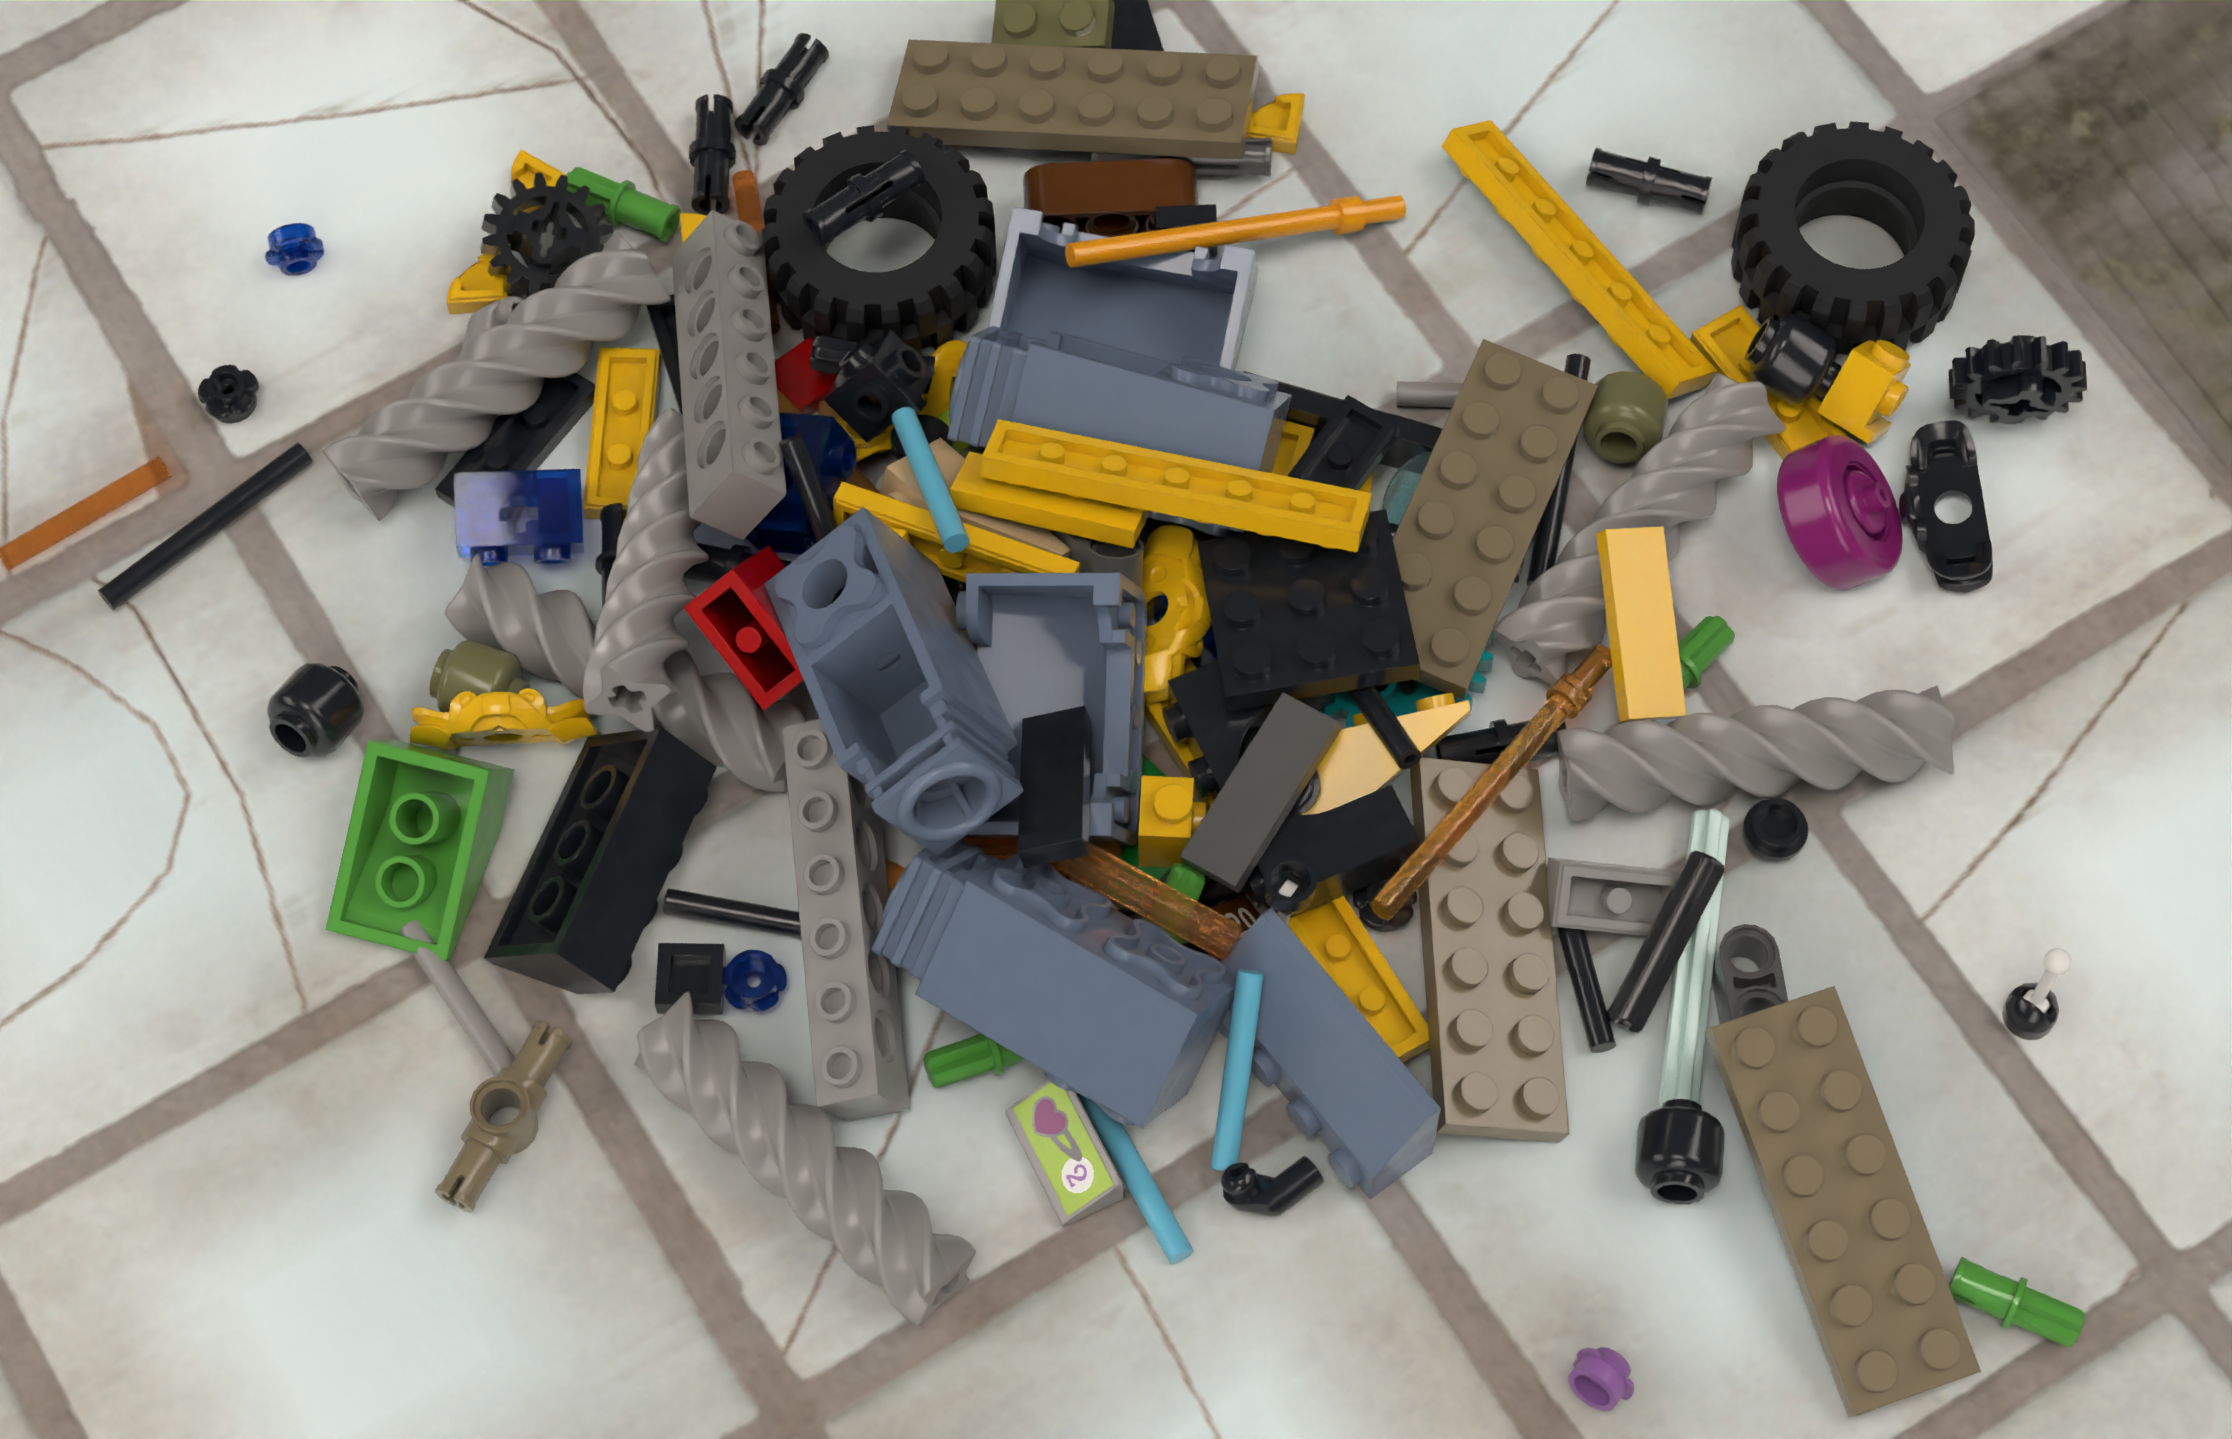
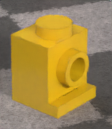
M1868 340L1855 347L1850 352L1817 413L1868 444L1887 433L1892 424L1883 418L1882 415L1887 418L1892 417L1909 390V386L1902 383L1911 367V364L1908 363L1910 356L1900 347L1885 340H1877L1876 343Z
M1142 776L1138 832L1139 867L1172 868L1175 863H1183L1180 854L1206 815V802L1194 801V778Z

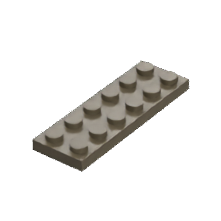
M909 39L886 126L888 132H890V126L910 128V136L920 138L922 133H927L943 140V145L1242 160L1259 76L1258 56Z
M1485 339L1480 344L1393 537L1420 662L1421 678L1414 680L1444 693H1453L1454 697L1461 700L1464 699L1598 388L1596 384Z
M1421 757L1419 762L1410 768L1414 830L1419 838L1417 879L1433 1099L1441 1108L1436 1133L1559 1143L1569 1135L1552 926L1549 925L1547 866L1538 770Z
M1835 986L1707 1029L1705 1031L1706 1037L1848 1417L1871 1411L1981 1372Z

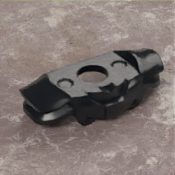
M1950 420L1926 424L1916 431L1911 441V465H1905L1907 478L1905 480L1904 492L1899 498L1900 516L1903 523L1909 525L1919 549L1926 555L1938 585L1945 590L1967 593L1975 591L1991 581L1993 576V558L1974 441L1967 426L1960 421ZM1959 495L1969 501L1972 506V512L1965 521L1949 524L1937 517L1935 513L1936 504L1943 497Z

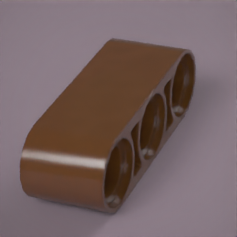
M1171 158L1039 164L1024 173V208L1042 211L1044 213L1042 223H1049L1060 227V233H1062L1064 222L1076 224L1078 232L1106 237L1156 231V206L1198 205L1196 170L1187 161Z

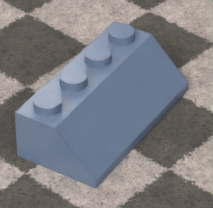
M1271 907L1260 915L1221 961L1226 967V974L1235 979L1238 969L1255 970L1264 973L1251 1071L1264 1086L1270 1087L1275 1084L1289 1101L1286 1105L1288 1114L1304 1135L1311 1137L1316 1134L1331 1152L1328 1155V1161L1342 1182L1350 1188L1357 1184L1366 1196L1372 1199L1432 1154L1441 1108ZM1233 1002L1219 1029V1032L1226 1038L1229 1035Z

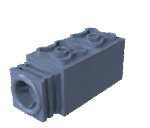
M991 326L973 335L963 353L950 400V428L947 439L956 442L960 440L967 442L971 446L986 448L997 420L1001 419L1272 473L1292 395L1277 391L1279 382L1271 378L1231 370L1197 358L1182 357L1181 364H1176L1054 330L1049 333L1048 339L1044 340L1037 337H1026L1022 333L1008 332L1000 327ZM1152 511L1148 515L1152 519L1187 525L1218 537L1233 536L1234 531L1241 533L1246 531L1212 523H1199L1192 519Z
M862 507L764 583L839 767L865 784V791L873 799L871 805L877 815L933 854L939 855L969 832L980 827L989 817L1023 792L1021 783L1014 778L1016 772L1013 766L1006 761L1008 759L1007 752L1018 745V742L973 643L969 639L967 630H960L958 628L956 606L938 566Z
M961 838L939 855L933 854L926 848L916 854L896 882L882 913L880 931L871 949L878 956L883 955L889 958L895 966L899 968L904 967L911 971L910 974L921 980L915 995L1046 1071L1047 1079L1054 1085L1089 1098L1109 1117L1120 1123L1137 1125L1143 1129L1188 1094L1234 998L1236 979L1226 974V967L1219 960L1208 954L1197 952L1181 945L1155 923L1143 919L1133 920L1112 908V901L1106 895L1095 889L1070 881L1062 876L1050 863L1024 868L1018 853L1002 861L995 856L990 857L983 853L984 850L978 846H971L964 842V838Z

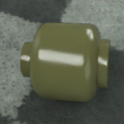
M1620 371L1607 374L1595 383L1598 385V388L1583 421L1584 438L1589 446L1606 460L1614 463H1629L1641 460L1654 445L1662 440L1668 414L1667 396L1659 384L1650 377L1640 373Z
M466 640L460 642L453 650L445 649L440 654L432 672L429 691L431 697L437 699V706L440 712H449L450 703L461 692L470 691L476 696L488 692H512L518 694L521 690L530 688V682L522 679V667L515 654L478 641Z

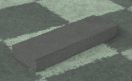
M1282 693L1180 854L1182 862L1239 893L1340 733L1341 727L1339 722Z

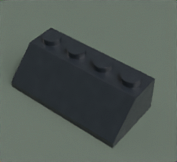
M655 727L651 732L633 730L587 737L484 959L493 965L575 994L614 993L617 986L626 978L631 969V955L643 929L652 921L657 912V898L669 872L675 868L682 857V843L694 817L703 809L707 802V788L717 767L662 727Z

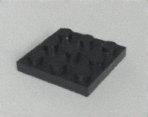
M1386 509L1370 512L1358 552L1329 549L1317 544L1277 536H1263L1256 532L1197 542L1228 712L1275 704L1282 693L1298 700L1421 678L1420 662Z

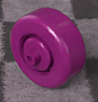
M1830 435L1790 452L1782 461L1778 471V504L1788 537L1807 569L1820 582L1837 590H1849L1889 574L1897 566L1902 553V525L1892 490L1872 456L1855 440L1843 435Z

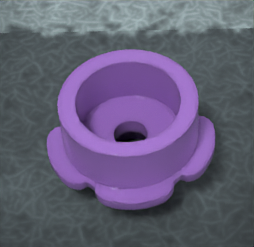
M1606 1347L1598 1349L1583 1348L1576 1354L1577 1359L1573 1363L1574 1369L1568 1376V1382L1572 1391L1580 1400L1597 1410L1610 1411L1621 1398L1627 1400L1634 1393V1383L1628 1378L1631 1369L1622 1355Z

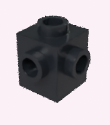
M889 330L872 345L866 339L861 340L843 357L839 363L842 369L823 399L868 443L893 424L892 415L896 410L902 407H910L915 410L916 415L921 412L927 403L922 394L933 377L934 372L925 364L921 355L914 348L906 345L892 330Z

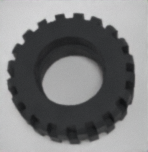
M1852 121L1849 123L1848 128L1837 129L1836 123L1814 126L1812 136L1807 137L1803 131L1783 140L1781 150L1778 148L1770 150L1759 162L1757 172L1750 175L1744 190L1731 247L1734 249L1731 259L1733 278L1741 282L1739 294L1746 307L1750 310L1759 308L1757 321L1761 325L1769 317L1777 321L1787 313L1797 314L1831 334L1836 339V356L1837 354H1850L1852 349L1868 340L1875 343L1877 340H1885L1895 344L1904 351L1909 340L1912 343L1922 342L1933 333L1936 323L1944 321L1951 310L1972 252L1970 248L1975 237V220L1969 214L1972 204L1966 189L1962 185L1954 187L1958 175L1945 160L1938 163L1932 159L1934 150L1917 139L1912 144L1902 139V131L1886 126L1884 132L1869 129L1868 122ZM1823 216H1856L1871 221L1888 232L1901 248L1904 257L1897 262L1879 268L1855 269L1829 261L1812 249L1803 238L1799 228L1805 223Z
M874 125L856 127L857 134L843 137L840 131L823 138V147L816 151L811 146L807 147L794 158V171L788 167L782 170L773 184L774 194L766 199L763 211L765 227L762 229L769 284L774 301L780 304L782 316L790 327L795 330L802 328L804 340L809 337L814 341L817 335H826L856 342L866 339L871 345L875 339L878 340L889 330H892L906 345L914 348L920 355H922V350L932 346L936 351L942 344L954 340L953 331L955 329H958L960 332L967 331L978 319L977 307L982 308L989 301L993 291L992 278L996 275L997 270L992 201L988 200L987 186L981 175L974 170L970 171L969 160L953 148L944 152L943 140L927 133H922L920 138L910 136V128L890 126V132H875ZM901 150L909 151L920 164L925 176V183L914 187L883 207V215L879 218H894L915 224L935 239L933 245L913 263L892 271L865 272L839 263L826 252L834 239L826 246L819 245L808 232L802 218V213L813 209L844 189L845 180L857 173L864 176L895 157ZM881 185L880 187H878L877 189H875V191H873L872 193H874V192H876L877 190H879V189L882 187V185ZM870 193V194H868L867 196L862 197V198L859 199L858 201L854 202L853 204H851L850 206H848V207L846 208V210L849 209L850 207H852L855 203L859 202L860 200L865 199L866 197H868V196L871 195L872 193Z

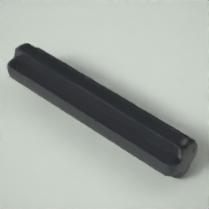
M1693 851L1685 861L1607 1012V1017L1616 1026L1636 1034L1643 1030L1724 874V865L1713 856L1700 851Z

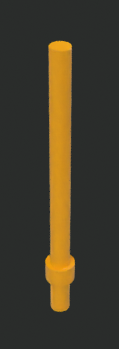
M1356 195L1331 199L1328 206L1068 243L1065 248V256L1069 267L1074 268L1195 250L1196 246L1209 248L1331 229L1337 235L1362 231L1365 224L1403 219L1406 213L1404 199L1400 195L1362 201Z

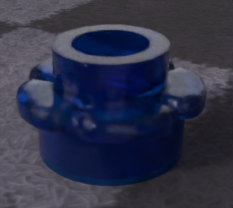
M292 223L283 225L268 235L267 241L270 250L265 253V260L271 266L277 265L285 275H302L312 271L317 265L316 261L323 257L325 252L323 241L317 238L314 227L309 224Z
M743 951L737 954L725 967L724 984L727 988L724 994L727 1001L739 1010H746L747 1008H752L754 1012L769 1010L778 1003L779 992L784 991L787 986L785 969L781 964L776 963L770 954L764 951ZM751 978H758L761 981L757 987L749 986L748 982Z

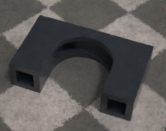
M1218 660L1168 680L1169 705L1162 708L1163 718L1172 739L1176 744L1185 741L1194 760L1188 762V768L1191 777L1194 778V784L1202 798L1212 795L1214 800L1275 705L1270 704L1228 712ZM1336 693L1298 700L1319 710L1335 703ZM1389 785L1326 812L1310 815L1289 813L1244 886L1253 905L1256 908L1266 905L1268 910L1271 907L1266 903L1262 891L1266 867L1274 859L1281 856L1293 855L1305 859L1313 866L1317 874L1315 896L1308 907L1300 913L1291 914L1290 918L1417 865L1419 838L1392 785ZM1292 877L1291 881L1299 886L1301 881Z

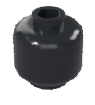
M1787 313L1777 321L1771 317L1767 318L1752 339L1744 357L1745 360L1751 363L1749 372L1751 379L1761 382L1767 391L1792 405L1802 404L1813 393L1824 397L1842 368L1840 364L1833 361L1837 351L1836 339L1831 334L1794 313Z
M306 663L295 670L271 696L267 707L271 735L284 750L298 757H326L336 751L360 724L364 713L362 699L358 693V685L355 679L340 667H329L320 663Z
M1672 1099L1664 1102L1662 1108L1652 1110L1640 1119L1636 1140L1635 1175L1643 1186L1650 1189L1652 1196L1660 1201L1671 1204H1691L1703 1199L1704 1193H1708L1719 1185L1723 1173L1724 1128L1716 1117L1702 1111V1106L1695 1101Z

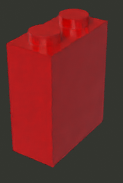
M767 546L734 567L683 607L763 710H766L803 681L799 667L764 583L786 567L770 546Z

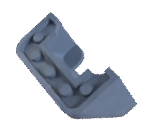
M1013 206L988 328L996 326L1004 331H1015L1022 333L1026 337H1037L1047 340L1049 333L1054 330L1176 364H1181L1182 357H1192L1231 370L1236 369L1259 272L1255 250L1224 245L1223 255H1216L1215 260H1210L1208 248L1196 246L1195 252L1182 251L1071 268L1065 256V248L1068 243L1108 237L1078 232L1076 224L1065 222L1063 223L1062 233H1060V227L1049 223H1042L1044 217L1042 211Z
M966 573V591H960L956 601L957 625L960 630H967L969 639L973 644L977 645L978 657L1018 742V745L1007 752L1008 759L1006 760L1013 766L1016 772L1014 778L1020 782L1022 719L1085 705L1091 720L1089 845H1136L1139 832L1143 765L1144 680L1147 644V608L1144 592L1121 573ZM1019 796L989 817L980 827L969 832L964 837L1018 840Z

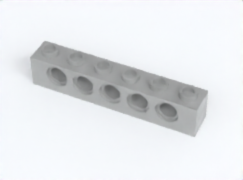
M711 210L672 255L689 514L692 519L744 540L786 495L783 454L778 444L782 440L765 252L762 233L756 231L746 222L733 220Z
M820 718L782 727L816 1105L818 1108L848 1122L910 1110L896 966L891 963L889 958L883 955L878 956L871 951L880 931L882 913L889 898L881 817L873 810L871 805L873 799L867 795L864 788L865 784L839 767Z

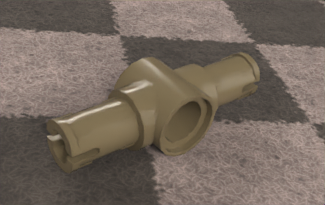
M536 1020L532 1026L531 1033L510 1068H501L497 1077H492L482 1082L473 1092L470 1100L472 1119L461 1136L465 1144L443 1181L435 1189V1193L442 1200L452 1206L459 1201V1209L472 1213L476 1207V1202L499 1163L507 1164L512 1154H517L527 1149L535 1140L538 1132V1118L536 1114L547 1097L544 1087L566 1049H569L573 1042L562 1030L554 1026L551 1033L547 1032L550 1028L549 1024ZM512 1106L520 1109L518 1116L506 1125L497 1126L489 1123L493 1113L502 1107Z

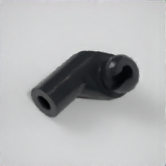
M1302 1156L1276 1177L1258 1174L1256 1170L1249 1168L1247 1163L1242 1162L1230 1165L1221 1176V1185L1224 1188L1223 1197L1233 1208L1239 1211L1273 1217L1286 1212L1324 1182L1318 1168L1306 1156Z

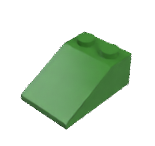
M368 740L325 930L417 954L418 948L424 947L435 953L442 960H451L499 837L515 769L398 740ZM417 919L419 924L436 943L413 939L401 935L399 932L407 923Z

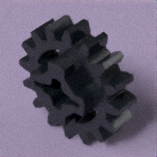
M536 173L532 188L527 189L521 181L515 179L510 187L511 199L499 193L493 197L491 208L496 214H485L481 228L491 235L482 238L480 250L482 254L496 255L489 263L488 273L490 276L506 273L508 276L504 288L506 293L510 294L521 286L527 289V298L541 290L554 288L562 273H549L563 266H570L586 255L603 250L605 246L603 244H606L613 235L614 230L611 225L598 224L603 219L606 211L603 203L590 207L586 204L590 188L584 185L575 193L567 190V176L561 175L554 187L547 186L542 173ZM534 206H542L531 213L523 212ZM568 213L579 222L582 228L574 225ZM552 222L554 224L551 234L554 236L552 247L548 246L546 256L541 257L542 233H546L548 223ZM511 251L518 252L527 267L522 265Z
M2016 335L2011 338L2010 342L2002 344L1994 339L1987 340V344L1981 349L1975 347L1966 348V358H1954L1952 360V369L1948 370L1950 399H1954V408L1956 410L1968 409V417L1970 418L1987 414L1989 415L1990 423L2017 424L2022 423L2025 418L2033 416L2037 419L2045 420L2055 411L2062 413L2069 411V403L2081 402L2083 400L2082 391H2087L2086 361H2082V352L2080 350L2068 351V342L2065 341L2046 345V336Z

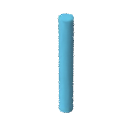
M902 407L893 413L892 423L945 549L951 553L960 552L969 544L968 535L915 410L910 407Z
M1237 970L1211 1168L1225 1171L1230 1165L1238 1163L1264 977V973L1255 970Z
M1077 1093L1099 1138L1170 1264H1175L1186 1259L1194 1250L1123 1124L1109 1117L1095 1102Z

